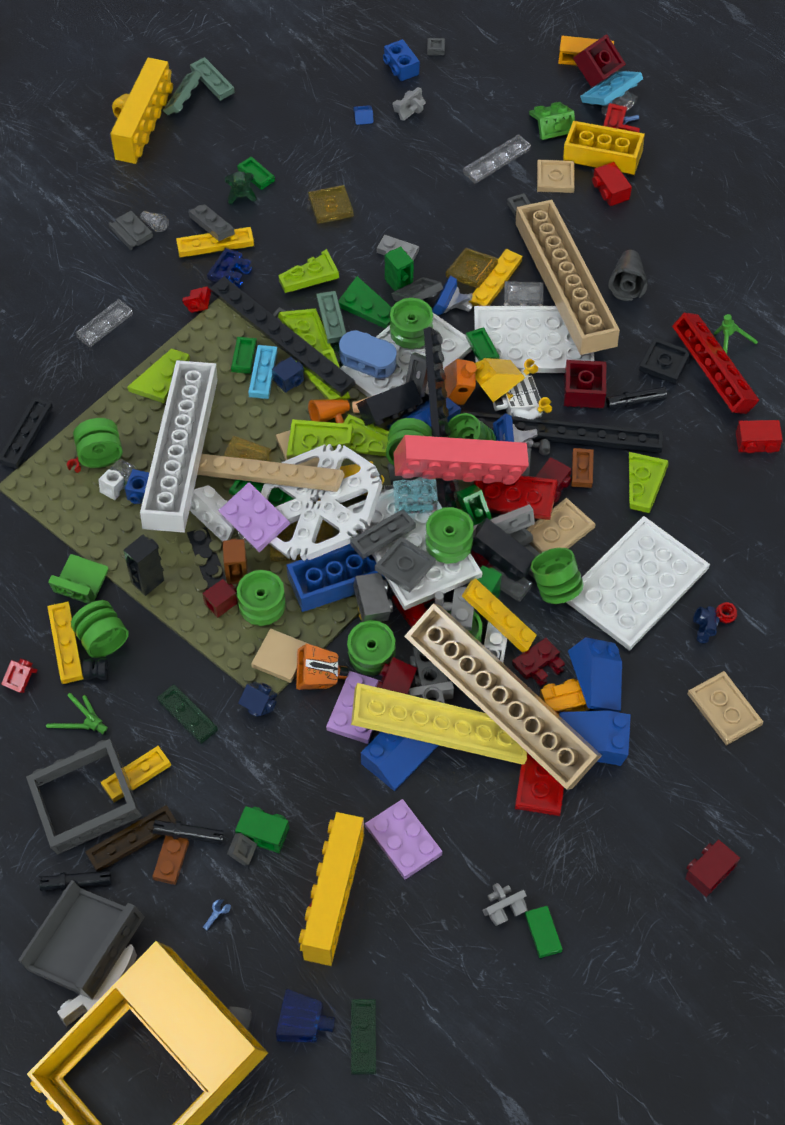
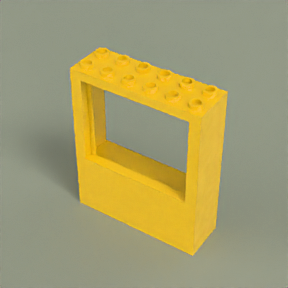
M155 941L27 1075L32 1080L30 1082L31 1086L48 1098L46 1100L48 1106L55 1112L59 1111L64 1117L62 1119L64 1125H102L64 1081L63 1077L130 1009L204 1091L172 1125H201L261 1062L268 1052L171 947Z

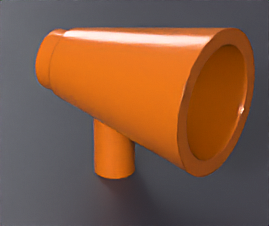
M343 399L310 400L308 404L311 421L328 422L335 419L336 423H344L342 414L350 410L349 402Z

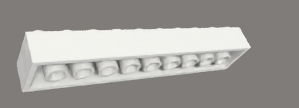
M176 360L140 510L142 529L185 533L218 381L216 363Z

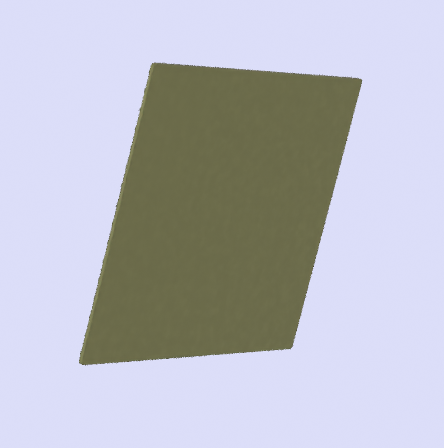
M217 298L208 306V309L203 310L18 467V469L0 483V491L82 558L108 566L109 571L106 575L108 579L242 687L245 688L248 683L256 681L259 684L265 683L271 686L272 691L278 695L290 682L251 666L269 630H276L310 645L325 649L360 614L356 595L302 612L287 577V564L302 560L300 554L297 555L296 560H293L291 556L289 559L270 544L258 552L234 529L231 539H244L248 573L256 570H266L279 576L284 585L286 608L278 621L264 626L254 625L246 621L239 611V603L217 618L204 604L202 594L207 590L208 583L203 579L199 566L205 565L207 558H202L200 554L195 556L187 532L201 530L205 532L207 537L206 530L202 529L206 526L189 510L185 533L142 529L140 516L142 504L130 502L127 500L125 487L132 469L150 473L166 402L161 403L129 392L128 386L171 348L189 354L190 362L216 363L218 381L202 454L278 463L284 462L285 459L276 440V434L291 430L292 419L311 421L308 410L310 400H327L305 374L304 381L286 393L272 379L269 399L249 397L248 392L252 372L251 374L231 372L237 337L257 338V346L277 347L278 353L275 366L289 358L290 355ZM255 351V356H254V361H253V367H254V362H255V357H256V351ZM353 387L348 391L350 399L347 400L350 410L342 414L344 421L348 414L362 419L360 413H353L352 402L365 399L367 396ZM387 417L385 418V423L378 425V427L389 431L387 425L398 418L390 420ZM93 418H106L116 423L123 451L121 458L106 467L90 468L80 463L81 471L79 473H76L74 470L76 465L69 471L67 462L70 459L77 458L73 437L74 429L80 423ZM335 419L328 421L331 423H336ZM357 453L367 461H373V465L376 466L380 474V479L381 475H383L384 483L382 484V489H384V486H400L405 484L391 485L387 464L390 462L386 456ZM346 458L343 460L341 466L352 465L356 463ZM108 469L118 471L124 477V487L116 500L100 493L99 478ZM197 475L194 489L209 485L228 502L233 497V495L229 494V489L236 479ZM433 479L426 480L427 484L431 485ZM454 479V501L457 509L462 510L456 492L473 485L474 481L464 482L463 480ZM435 484V486L432 487V491L435 497L437 498V489ZM357 496L340 504L347 508L366 500L367 496ZM322 520L315 544L337 536L340 531L325 520ZM288 525L277 537L283 542L290 541L293 538L296 526ZM207 528L212 540L209 548L212 552L217 553L222 568L217 566L218 572L212 575V577L219 578L223 572L225 574L223 542ZM143 534L149 540L153 539L159 546L158 552L162 559L161 566L164 569L163 576L165 580L146 596L131 583L123 551ZM232 584L237 590L238 584Z

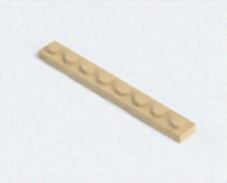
M208 454L201 455L197 475L334 492L338 491L345 476L343 470Z

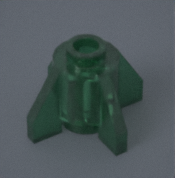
M236 172L225 177V182L231 186L228 196V203L230 205L237 197H245L246 195L253 202L257 200L249 185L254 179L252 173Z

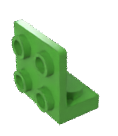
M561 102L552 103L549 107L537 106L534 107V110L529 111V115L538 120L539 134L542 140L568 134L573 121H575L574 110Z
M71 554L60 576L51 575L48 583L53 592L89 604L95 601L109 568L106 565Z

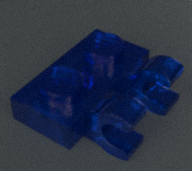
M225 248L208 272V280L218 282L221 278L226 277L240 288L243 284V281L240 280L242 274L234 271L238 268L242 273L249 275L252 271V268L249 267L251 261L243 259L242 253Z

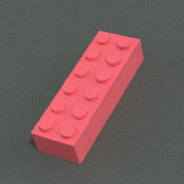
M404 435L394 451L395 476H402L406 479L422 477L425 480L441 478L445 481L458 479L464 482L475 480L483 481L484 483L503 482V484H513L529 466L527 443Z

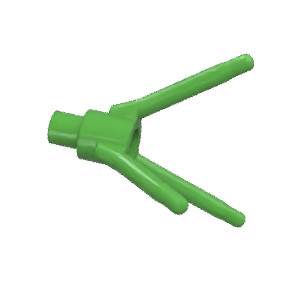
M729 314L724 316L722 325L714 332L717 335L723 330L725 334L723 350L726 354L729 335H732L735 331L754 344L758 343L756 339L739 328Z
M71 693L68 694V697L86 716L84 723L46 724L47 728L92 729L93 731L97 730L102 735L108 729L94 712L86 695L82 698L87 709Z

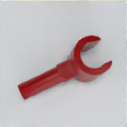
M78 456L76 459H70L67 462L69 471L74 465H76L74 469L76 473L81 471Z

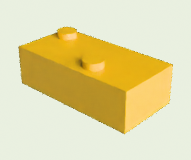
M573 121L564 144L563 161H574L575 164L596 168L615 162L621 172L635 175L643 152L645 134Z

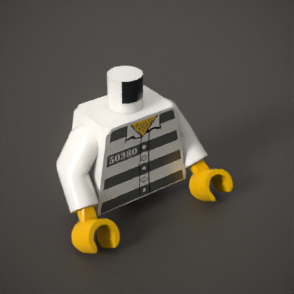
M527 359L525 361V370L522 369L520 371L525 379L493 403L495 411L506 409L508 415L526 419L542 417L543 411L545 413L552 411L551 401L547 397L540 398L532 375L529 376V373L534 374L538 371V366L534 364V360Z

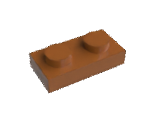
M573 448L571 487L592 488L594 449Z
M165 836L152 876L153 880L176 885L189 845L188 839L178 838L176 840L172 836Z

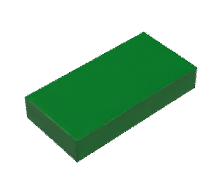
M252 156L237 165L238 171L260 190L275 181V176Z
M484 327L466 333V339L478 361L484 358H500Z
M237 337L231 372L251 374L257 338Z
M548 906L526 911L525 917L539 958L562 952L563 949Z

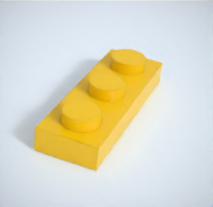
M157 746L125 766L124 769L132 790L169 768L171 763L160 747ZM116 773L101 782L102 787L113 802L124 797Z

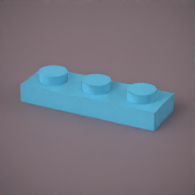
M257 346L248 392L249 397L269 399L273 379L272 368L275 367L278 353L277 347Z

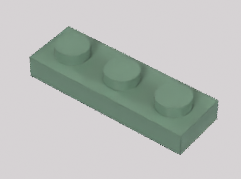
M205 57L190 64L191 71L198 70L202 74L199 79L219 100L235 93L234 87Z
M198 70L185 76L163 109L167 115L174 112L178 113L183 108V102L191 96V90L199 84L198 80L202 74Z
M336 291L316 294L327 343L340 342L342 336L346 334Z

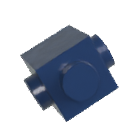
M290 356L272 368L273 381L286 393L304 381V368L300 362H296Z
M255 681L246 685L238 704L247 708L248 712L254 716L265 715L272 712L275 708L277 693L272 691L271 686L265 683L259 684Z

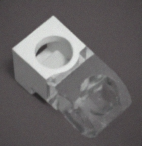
M119 459L99 478L100 493L116 500L120 496L122 488L127 484L132 469L136 470V467Z

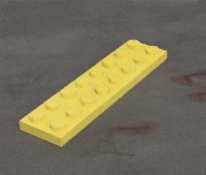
M357 683L355 686L351 725L513 763L525 764L527 761V752L486 713Z

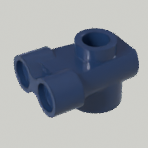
M708 606L706 609L699 607L694 614L693 622L700 625L697 632V641L700 643H707L709 637L717 633V625L720 619L716 616V609L714 607Z

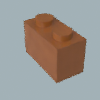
M230 539L223 541L226 581L228 584H239V581L248 574L244 539Z

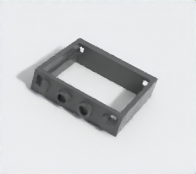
M111 739L101 740L95 746L86 750H79L73 756L59 759L53 765L37 769L31 775L26 776L50 848L57 855L142 817L118 750ZM109 755L127 804L56 836L39 786Z

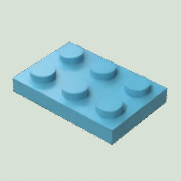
M617 70L581 95L582 103L607 106L615 98L623 96L628 89L636 87L637 83L643 80L642 73Z

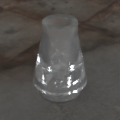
M143 211L140 217L141 221L145 222L156 232L165 231L169 224V220L164 214Z

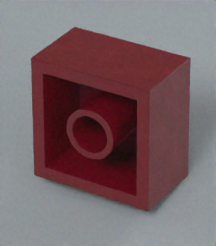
M566 360L564 406L604 408L606 398V362Z

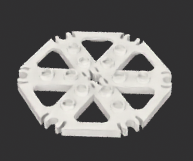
M331 444L327 446L322 445L281 462L298 465L317 457L319 458L317 467L340 470L343 460L346 458L359 465L361 469L358 473L344 478L337 492L264 483L261 494L267 500L273 488H279L294 498L275 507L290 524L298 521L293 538L288 542H283L276 537L269 543L290 559L291 556L293 560H296L297 555L300 554L303 561L314 559L350 544V540L358 536L356 533L358 529L367 530L364 523L370 527L383 487L379 477L380 474L375 465L345 445L342 448L338 444L337 449L334 451ZM368 492L363 510L359 513H353L340 504ZM322 520H325L340 531L337 536L315 544Z

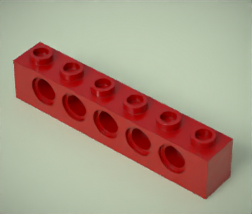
M684 312L672 326L730 410L733 413L747 414L760 400L701 317L697 314Z

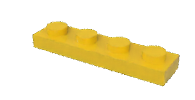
M251 227L234 229V235L220 241L210 233L176 238L179 257L254 246Z
M505 249L472 294V300L468 302L473 307L490 306L522 262L523 256Z
M476 578L471 580L462 597L522 653L528 651L536 634Z
M69 601L47 606L61 683L65 684L83 680L76 635L71 628L72 614Z

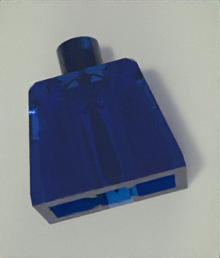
M286 989L276 1031L278 1042H317L319 1030L333 1032L335 1017L323 1015V1003L321 1001Z

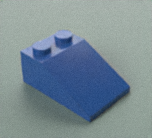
M585 637L569 649L568 653L587 707L596 710L620 712L622 660L619 655V649L615 643Z
M614 711L559 713L563 720L602 755L597 762L618 766L623 764L629 753L630 714Z

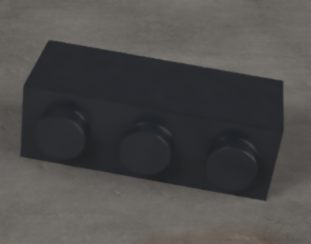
M414 380L369 397L356 405L365 426L373 424L376 427L385 423V418L387 417L393 420L400 417V412L402 411L408 414L417 410L416 405L423 403Z
M488 518L478 524L474 530L472 550L475 553L483 556L492 566L497 567L509 579L515 582L527 575L531 568V563L536 557L532 552Z
M143 534L123 551L131 583L146 596L165 580L163 576L164 569L161 566L162 559L158 552L159 546L153 539L149 540Z

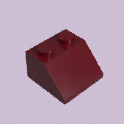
M607 34L573 57L591 88L626 65Z

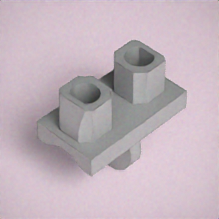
M417 87L413 91L409 90L401 101L396 100L393 102L394 112L399 113L400 120L404 121L414 112L421 113L423 111V105L426 103L422 97V88Z
M496 883L493 885L494 892L489 894L488 898L490 901L498 899L499 902L482 910L484 915H489L492 922L497 926L508 920L503 910L504 907L510 905L515 916L527 911L524 897L527 895L522 890L506 898L505 894L511 892L510 886L507 885L501 888Z

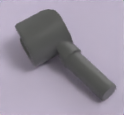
M547 439L533 442L532 447L539 448L540 454H550V443Z

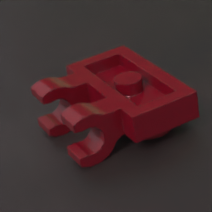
M547 638L512 660V665L525 679L532 677L540 687L548 682L545 679L548 675L542 668L549 665L553 672L559 675L564 671L563 666L565 663L559 658L560 652Z

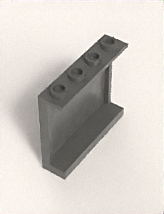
M71 880L18 961L29 972L92 1000L145 917L135 905L127 903L126 906L81 889L75 881Z

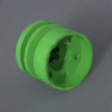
M458 414L448 422L451 432L449 438L496 441L493 430L472 414Z
M567 548L549 549L540 553L532 561L531 570L543 601L551 604L565 603L577 597L583 590L584 582L571 550Z
M105 600L87 604L71 620L72 630L76 633L86 652L92 658L105 657L115 652L128 638L127 628L117 617V613L113 610L111 604Z

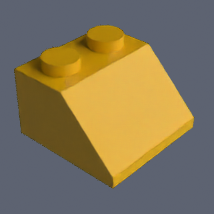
M484 358L475 363L477 367L475 372L476 381L493 403L525 379L524 375L511 360Z

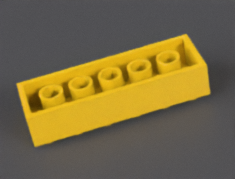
M147 58L110 133L115 160L136 164L138 158L142 156L143 148L149 142V135L155 129L156 120L160 118L161 110L167 104V97L173 91L168 61Z
M336 812L335 819H331L329 822V839L324 842L322 855H324L323 863L319 862L316 873V876H318L317 885L313 884L311 891L312 907H307L305 921H307L306 929L301 930L299 943H301L300 951L303 952L304 960L332 966L364 839V818Z

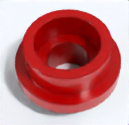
M724 602L716 608V616L723 623H731L737 617V610L732 603Z

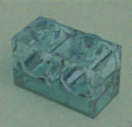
M436 479L393 481L394 514L402 509L407 514L435 512L438 504Z

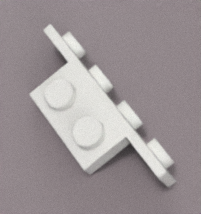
M209 485L194 489L190 511L222 542L230 540L235 528L218 511L227 501Z

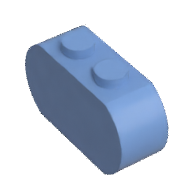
M358 330L347 332L340 339V361L344 366L378 379L387 378L394 373L396 369V348L393 344Z

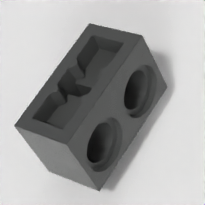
M413 647L410 665L417 668V675H414L415 687L448 682L447 676L431 661H422V659L428 658L416 647ZM431 677V678H434L435 680H433V681H427L426 678Z

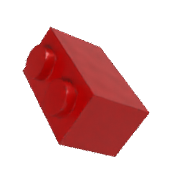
M615 162L594 169L593 185L595 188H598L603 200H606L609 206L630 200L632 186Z
M739 421L736 430L738 452H779L783 441L780 421Z

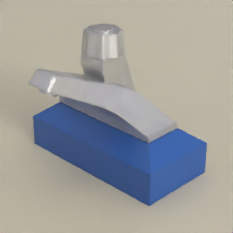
M450 275L432 311L437 316L453 308L469 312L473 305L468 301L472 300L473 295L472 293L461 294L457 287V279Z
M506 413L493 423L496 441L527 443V447L530 448L534 442L532 438L538 436L537 429L528 431L518 430L512 422V416Z

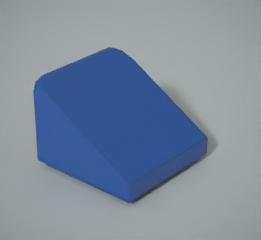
M370 105L353 107L355 123L357 125L373 123V110Z

